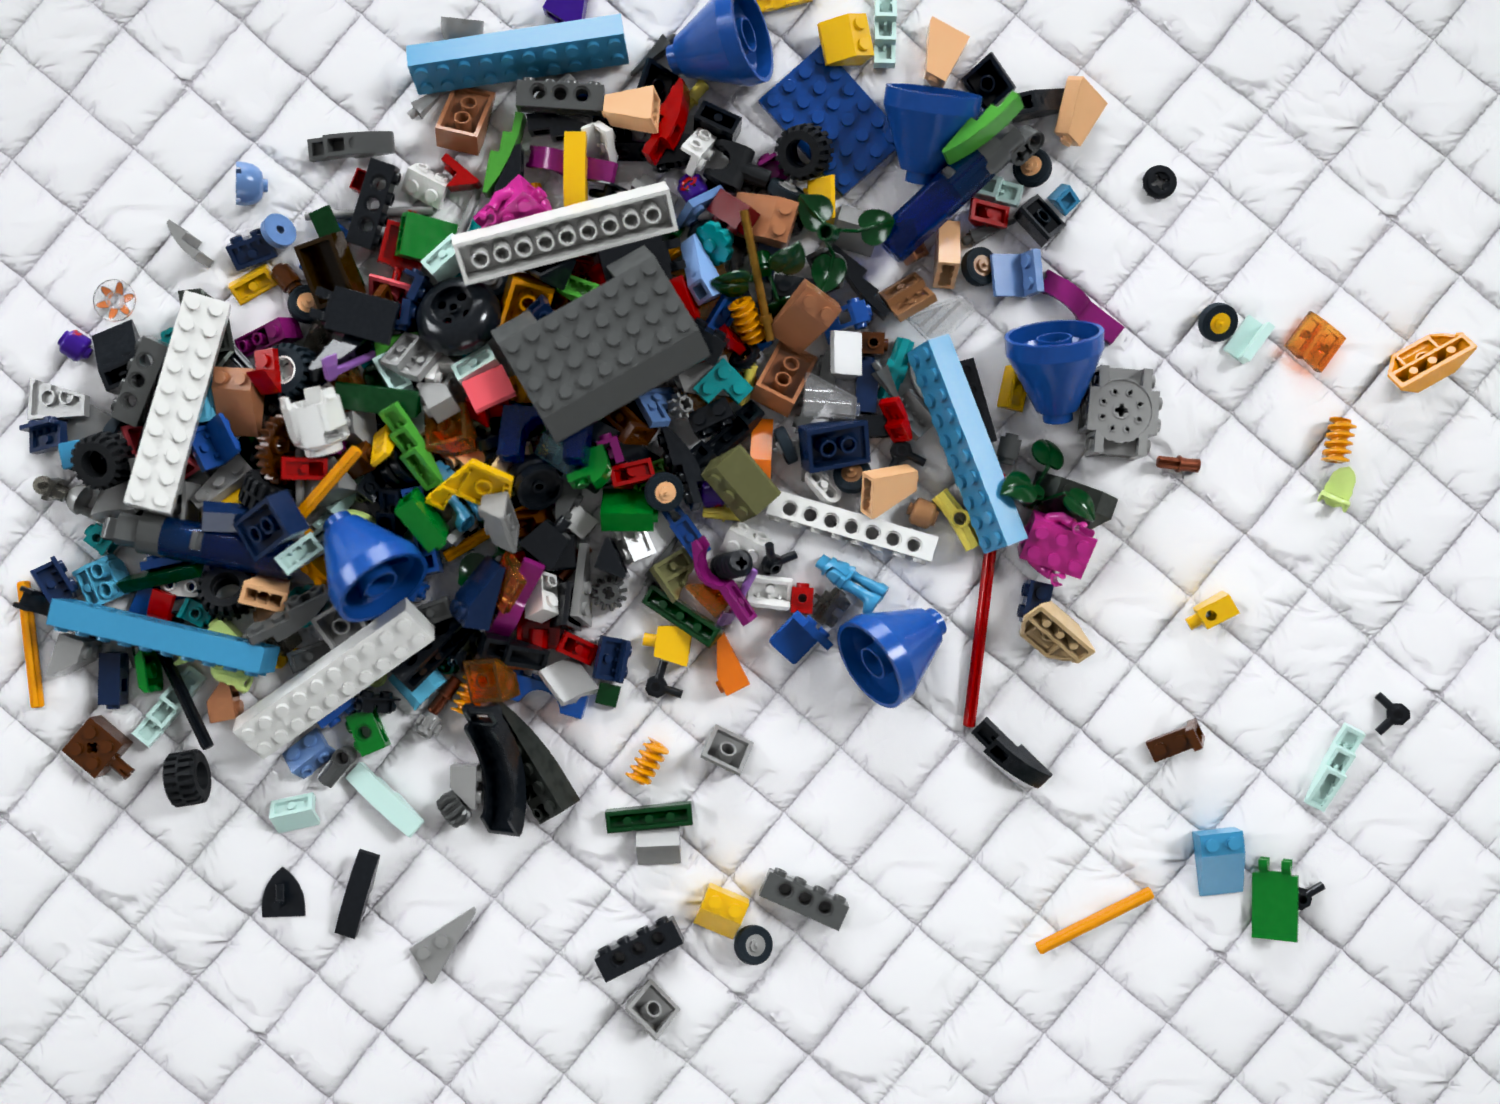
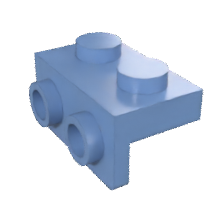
M315 727L282 755L291 773L305 779L312 775L321 765L328 762L336 750L328 745L321 730Z

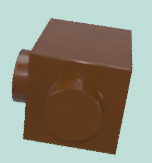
M859 332L862 333V357H882L884 352L888 351V339H884L885 333Z

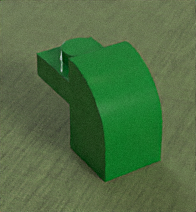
M603 444L582 451L586 468L566 475L568 483L573 489L586 488L590 483L596 489H599L608 482L612 472V465L607 450Z

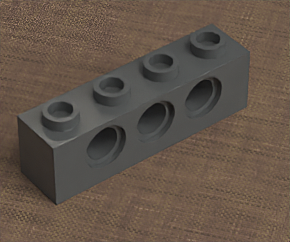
M524 77L522 80L517 79L516 108L518 112L603 117L601 111H603L605 87L596 81L582 84L576 80L557 82L555 79L548 78L544 79V81H536L534 78ZM538 91L545 93L540 99L534 97V94ZM558 93L566 94L563 100H558L555 97ZM580 94H586L588 99L586 101H579L577 97Z
M142 336V338L138 339L135 345V356L127 364V376L119 384V396L111 404L110 409L112 413L110 417L134 427L143 426L155 395L169 347L168 343L152 336ZM146 355L152 357L153 362L151 366L145 363ZM138 375L144 378L143 386L137 383ZM130 395L136 398L135 406L129 403Z
M775 867V870L769 868L760 888L759 896L837 931L840 930L849 909V904L846 902L845 897L839 894L832 896L826 893L827 890L818 885L814 887L807 885L805 879L795 876V878L787 876V872L778 867ZM782 884H789L791 890L788 893H782L779 887ZM804 892L811 895V898L806 902L799 899L800 894ZM826 901L831 905L828 910L823 911L819 909V904Z

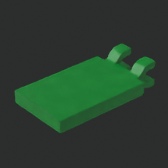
M1261 856L1258 859L1259 872H1252V937L1298 942L1299 875H1292V859L1283 858L1280 872L1270 871V857Z

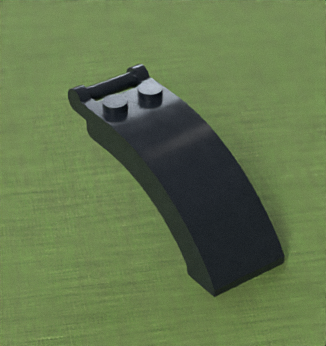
M465 703L462 712L468 722L464 726V731L475 749L483 776L484 804L480 819L489 833L519 837L523 831L526 813V779L517 743L509 729L508 723L502 716V707L500 705L476 706L473 703ZM476 714L489 715L490 717H478Z

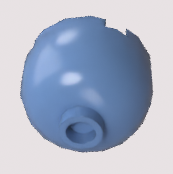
M236 161V167L240 168L236 169V198H239L236 199V205H254L262 199L263 192H268V179H263L262 171L254 164Z

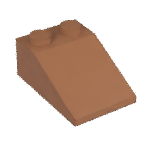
M474 87L452 90L435 126L437 146L479 156L485 141L496 92Z
M737 192L736 198L760 214V217L752 227L754 241L779 249L787 248L798 215L799 202L779 196ZM741 233L737 234V237L745 239V236Z
M804 278L774 317L773 323H771L774 337L798 354H801L830 327L842 309L836 300Z
M779 341L759 377L750 399L788 418L818 357L806 351L798 354Z
M214 366L212 393L216 414L223 413L225 418L229 420L234 436L261 437L260 429H262L265 395L259 393L246 374L247 371L256 369Z

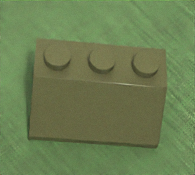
M741 444L712 459L701 474L741 522L758 515L781 494L780 490Z

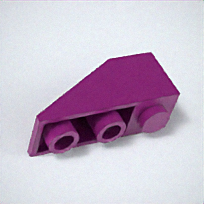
M278 317L234 341L236 347L248 359L254 357V351L270 349L274 346L279 347L280 343L292 344L304 337L297 320L290 317Z

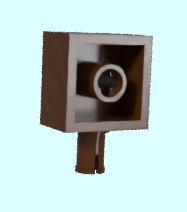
M102 715L89 717L61 750L94 779L105 776L111 768L124 780L132 775L131 773L135 771L134 768L121 758L133 742Z

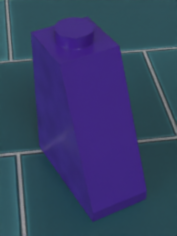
M546 0L542 8L545 15L557 23L580 20L586 17L588 0Z

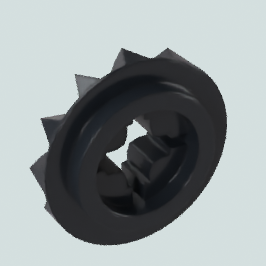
M1156 165L1149 168L1142 178V188L1145 189L1147 196H1151L1155 200L1169 197L1177 186L1175 173L1164 165ZM1157 178L1159 181L1167 180L1161 185V188L1158 185H1152Z
M744 344L746 350L741 355L735 351L732 353L729 364L737 372L741 371L744 373L746 369H751L753 364H757V359L761 357V350L756 344Z

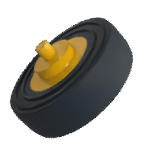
M1225 303L1210 304L1201 312L1198 319L1200 333L1206 339L1214 342L1228 339L1233 335L1238 326L1236 311Z

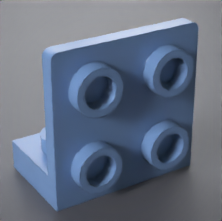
M1031 249L1022 254L990 255L994 297H1031L1044 292L1040 249Z

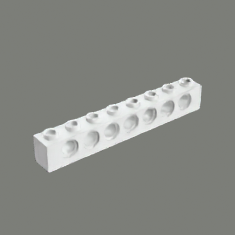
M780 491L781 494L767 507L766 515H769V520L781 523L782 519L790 521V526L800 529L804 525L810 527V532L822 535L823 531L831 533V538L843 541L844 537L852 539L851 544L861 547L864 546V543L872 545V550L884 553L885 549L893 551L892 556L905 559V555L913 557V562L925 565L926 561L932 562L939 538L931 534L876 518L871 519L859 513ZM792 504L795 507V513L791 516L786 515L783 512L784 505ZM806 510H813L815 512L816 518L814 521L809 522L805 520L804 512ZM827 516H833L836 519L834 527L829 528L825 525L824 520ZM847 522H854L856 524L857 530L855 533L850 534L845 530ZM868 528H874L877 531V537L874 540L867 538L866 530ZM891 533L895 534L898 538L897 544L894 546L889 545L886 540L887 536ZM911 539L918 543V549L915 552L910 551L907 547V543Z

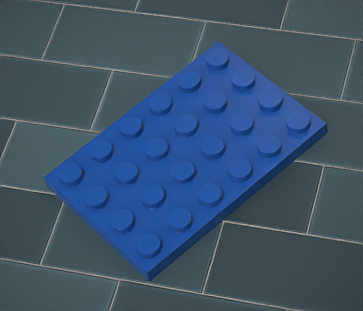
M821 45L758 100L762 108L783 131L804 123H813L814 126L819 125L822 127V132L827 131L829 134L827 139H832L833 143L830 144V147L834 148V153L830 154L833 157L832 162L828 163L830 167L822 175H835V189L842 197L896 151L887 116L842 66H825ZM800 140L797 147L811 160L809 145L805 141Z

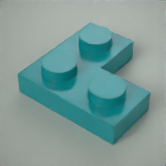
M722 358L693 390L706 404H709L723 389L739 404L754 388Z

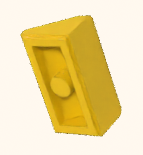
M264 263L229 283L228 288L239 304L243 305L277 286V283L272 279V272L268 265Z
M1006 365L997 407L1023 412L1026 392L1012 366Z

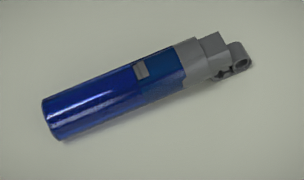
M1009 123L991 140L952 165L947 164L892 215L895 218V224L888 239L880 244L882 248L895 261L903 262L1009 162L1020 166L1031 158L1043 146L1045 142L1044 134L1030 125H1023L1018 129L1015 125Z
M121 512L118 518L106 516L104 519L101 539L114 541L116 545L135 548V551L140 554L290 580L294 576V573L287 576L274 560V557L296 541H290L260 561L254 562L238 533L201 531L202 522L144 512L142 516Z

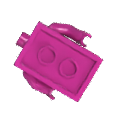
M518 174L503 189L495 191L491 200L473 218L481 228L550 211L552 207L550 201L546 198L547 194L542 188L533 187Z
M1033 509L1026 527L1024 526L1028 538L1020 541L1017 549L1019 558L1027 560L1038 573L1050 579L1053 586L1058 587L1062 586V584L1057 581V577L1066 579L1065 574L1078 579L1082 578L1098 540L1093 538L1094 530L1086 528L1088 525L1084 521L1077 522L1075 518L1064 512L1046 514Z

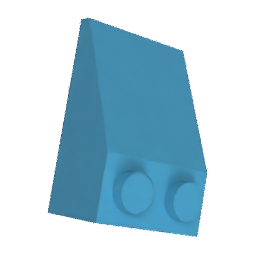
M1236 827L1192 831L1199 896L1243 892L1245 868L1243 831Z

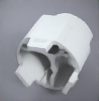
M321 385L304 388L305 400L291 404L288 397L279 398L289 438L293 442V446L304 450L305 457H320L335 453L344 448L342 441L348 439L350 430L340 395L335 393L333 386L323 390Z

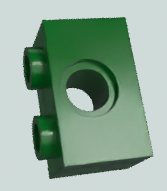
M375 705L373 713L356 712L345 717L347 721L345 722L346 729L350 734L352 733L355 739V750L362 757L391 745L378 713H375ZM364 726L370 729L369 737H365L362 733Z

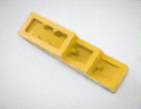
M564 131V207L588 201L586 131Z

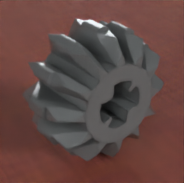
M605 575V583L598 578L596 581L600 587L592 586V589L597 590L598 593L591 594V597L599 598L594 603L596 606L603 602L601 610H606L609 604L610 611H614V603L620 608L622 604L619 602V599L627 600V597L622 596L621 593L628 590L627 588H619L624 584L623 580L615 584L617 576H613L610 582L609 576ZM611 587L615 595L607 599V594L604 593V590H608Z
M453 790L444 793L436 801L438 809L445 820L455 828L464 825L472 817L471 809Z

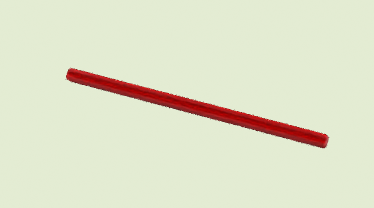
M997 550L986 553L983 556L963 725L971 728L975 727Z

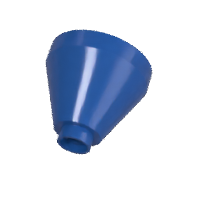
M710 0L674 37L673 44L666 47L667 61L675 75L684 74L690 79L746 87L765 83L772 77L773 51L765 19L756 0Z
M886 84L883 103L900 168L906 170V182L920 185H935L936 175L941 174L943 169L949 165L942 153L943 148L970 118L978 119L983 99L981 95L926 85Z
M1054 320L1023 325L1005 334L1006 357L1036 412L1042 414L1043 422L1052 425L1071 422L1073 420V412L1080 408L1104 351V328L1099 324L1088 321Z
M348 511L337 512L324 522L323 547L329 600L342 619L349 622H363L377 618L404 598L408 599L423 582L428 568L427 561L412 542L358 515H351Z
M915 608L859 614L840 626L837 633V643L843 663L859 688L877 704L887 708H895L913 696L942 643V635L946 633L947 627L942 616L932 608L927 610Z

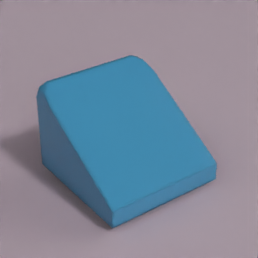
M1060 184L1047 197L1064 216L1080 202L1071 186L1066 184Z
M80 440L58 444L64 470L74 467L73 463H70V458L73 457L71 451L75 449L74 445Z

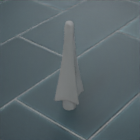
M447 91L427 94L411 102L413 108L407 114L412 120L418 115L423 119Z

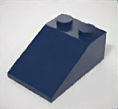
M868 420L817 422L798 426L801 467L810 474L871 462Z
M287 489L265 497L233 523L254 562L260 561L310 528Z
M487 555L456 592L454 600L450 603V614L464 628L489 631L506 569L492 556Z

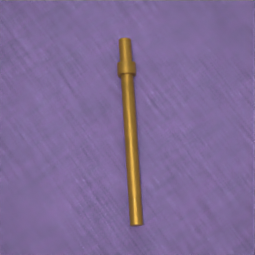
M748 209L741 210L740 216L761 314L759 316L760 325H763L766 342L775 340L771 324L773 323L772 313H769L749 211Z

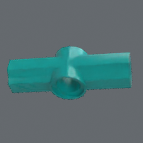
M897 337L891 356L886 363L898 392L909 366L907 365V353L914 346V342L911 340ZM880 386L877 399L890 398V395Z

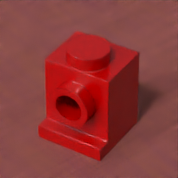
M797 583L796 587H792L791 613H795L798 610L800 613L812 614L814 588H809V583ZM800 594L806 595L805 602L798 600Z

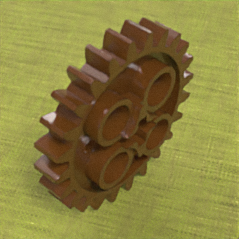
M275 414V417H269L270 422H264L266 429H260L262 437H257L260 445L255 446L259 450L255 458H260L257 466L263 467L260 474H265V480H270L272 484L286 486V484L291 485L292 481L295 480L281 479V457H295V449L298 448L293 446V442L289 438L283 414Z

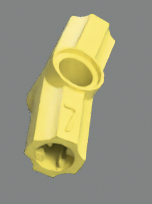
M945 488L932 501L946 517L950 526L953 527L963 548L967 552L979 546L977 534L971 525L968 512L961 507L948 489ZM956 513L964 516L962 525L955 523L954 516Z

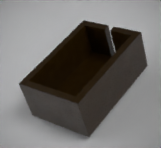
M343 231L331 233L294 246L318 310L326 308L327 300L319 299V296L315 295L317 286L334 292L336 285L367 294Z

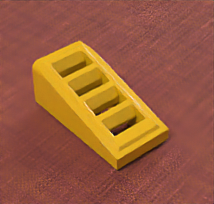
M387 425L383 426L373 436L370 463L373 467H376L389 457L395 446V443L389 437L392 431Z

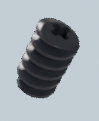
M742 549L717 555L710 562L711 572L724 580L744 577L750 573L753 566L751 555Z

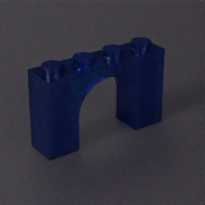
M520 403L503 405L497 456L501 462L524 463L526 442L529 434L533 429L544 424L534 405L524 406ZM594 423L564 440L562 457L566 465L589 466Z

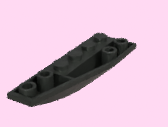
M497 698L486 705L497 704L502 707V716L508 723L521 754L526 779V802L538 822L542 824L580 801L558 762L533 730L500 699Z

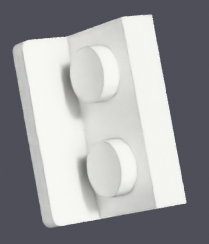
M611 531L613 539L619 545L620 556L627 565L656 553L647 531Z

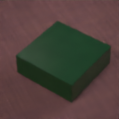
M600 681L595 703L616 708L621 686Z

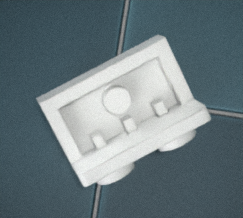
M601 121L582 126L581 131H586L587 133L586 156L617 163L618 154L615 149L614 140L616 137L613 129Z
M698 127L681 146V150L691 156L685 173L691 177L697 171L701 172L706 162H710L715 154L713 148L717 137L701 127Z
M416 163L407 168L401 191L439 210L443 206L448 191L447 184L451 180L445 174L430 170L425 164Z
M734 521L720 550L726 553L739 549L746 550L752 557L753 566L759 568L766 553L765 544L771 542L772 539L763 532H757L749 528L743 522Z
M756 575L748 591L747 601L754 609L767 608L777 612L789 611L793 578Z

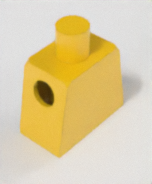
M1220 591L1194 606L1195 614L1186 618L1185 621L1191 630L1201 625L1206 629H1210L1240 614L1230 595ZM1211 610V615L1206 617V612Z
M676 625L658 626L657 634L644 633L642 645L655 647L654 657L687 667L692 636Z

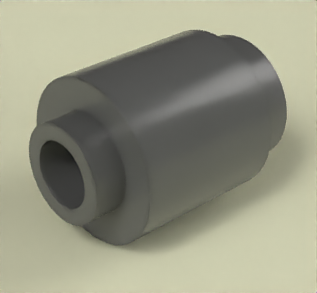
M1006 433L1005 436L1000 437L996 455L1000 463L1014 465L1015 460H1018L1022 440L1018 439L1019 435Z

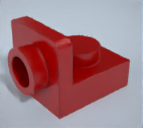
M725 324L719 328L730 339L726 348L729 351L734 350L737 354L741 355L746 348L742 340H740V336Z

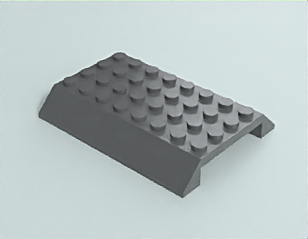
M645 245L606 266L613 279L537 321L530 310H527L490 331L556 444L711 356L700 330L655 256Z

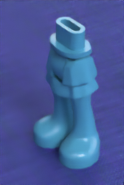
M442 460L436 461L444 481L455 473ZM452 495L448 503L457 515L455 526L459 532L469 530L475 523V517L478 521L484 520L479 517L477 504L465 500L470 506L472 514L456 495Z
M823 554L815 567L822 571L821 574L823 576L826 574V577L833 585H836L840 590L843 589L855 595L863 602V614L872 613L889 590V587L884 583H878L855 571L856 567L850 566L848 563L837 560L834 557L831 559Z

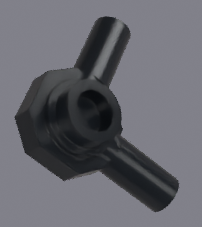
M906 441L895 442L890 449L892 460L888 467L899 465L900 462L910 460L923 467L927 459L912 452L910 443Z
M767 542L765 544L766 556H764L761 562L762 570L769 575L779 573L783 566L782 564L798 558L796 551L794 550L780 556L775 554L774 544Z
M660 660L656 675L648 678L645 690L648 695L656 698L667 694L681 699L683 690L668 686L664 679L668 662Z
M1379 692L1374 697L1387 709V718L1375 728L1380 735L1384 734L1393 724L1403 725L1410 719V710L1402 703H1392L1382 692Z
M1321 881L1308 889L1299 887V910L1309 907L1312 897L1326 889Z

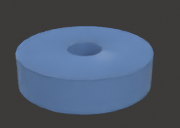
M270 214L261 223L260 230L264 240L274 248L285 249L296 239V229L293 223L281 214Z

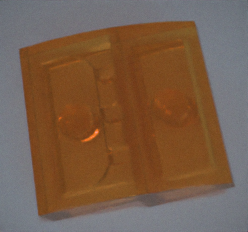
M1309 311L1284 346L1296 358L1303 359L1314 371L1322 373L1346 340V337L1323 318Z
M505 551L499 562L506 568L496 602L502 614L510 613L527 583L526 579L519 572L521 563L513 553Z

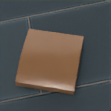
M916 272L878 293L888 309L891 310L892 314L900 322L938 301L935 293L926 286L923 278Z

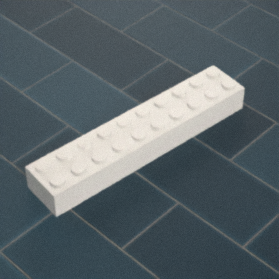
M663 181L451 236L464 284L467 286L679 230L670 190L666 182Z
M185 290L123 503L126 506L172 517L212 379L214 366L216 365L230 316V303Z
M404 598L236 717L233 733L264 760L434 641L435 626L407 598Z

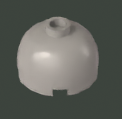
M441 16V33L445 40L483 34L484 21Z

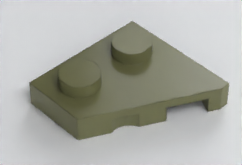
M683 547L649 569L672 604L679 599V594L694 569V563Z

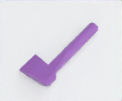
M371 350L338 365L336 353L321 359L325 379L329 382L335 380L338 375L372 360V358L376 357V352Z
M752 568L750 573L747 574L740 587L744 596H746L758 574L755 568ZM732 609L722 611L716 624L719 626L731 624L735 617Z

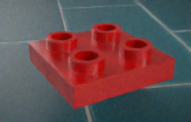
M524 608L517 624V639L545 649H556L561 639V629L550 628V619L542 624L526 619Z

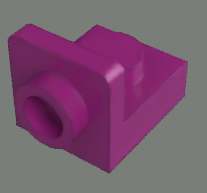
M775 152L772 154L766 153L758 159L757 166L772 171L770 180L773 177L788 180V176L783 174L784 170L779 169L777 166L780 163L778 160L775 161V156H777Z
M611 432L598 436L599 440L595 441L597 446L610 442V446L607 447L610 460L615 459L616 463L623 462L624 458L617 435L612 436Z

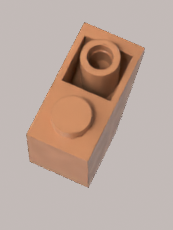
M223 682L218 684L206 702L210 723L236 719V717L244 712V704L240 700L239 691L235 689V686L227 685Z

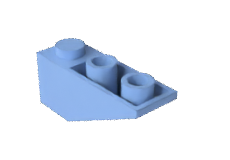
M696 233L683 241L680 247L682 258L686 264L684 269L687 286L696 303L700 306L715 300L722 294L711 285L710 280L718 277L719 274Z

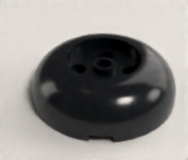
M462 276L448 278L430 288L421 299L416 312L417 331L424 344L432 351L444 353L445 356L465 355L481 348L493 337L490 331L495 329L497 325H500L501 303L492 288L484 282L465 286Z

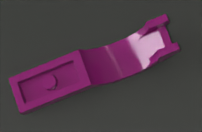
M530 145L529 150H531L529 162H526V167L563 173L564 150ZM587 157V179L615 182L618 169L616 162Z
M1047 270L1045 272L1047 277L1043 280L1044 292L1041 293L1049 295L1064 304L1073 313L1076 320L1101 325L1104 328V340L1108 345H1111L1125 327L1091 302L1088 296L1075 284Z
M703 535L698 540L691 543L693 563L698 578L706 586L721 592L742 626L750 623L757 617V614L733 579L724 580L718 578L709 569L706 555L710 543Z
M524 557L505 593L502 605L491 623L489 631L485 632L508 637L512 634L531 593L545 569L544 564Z

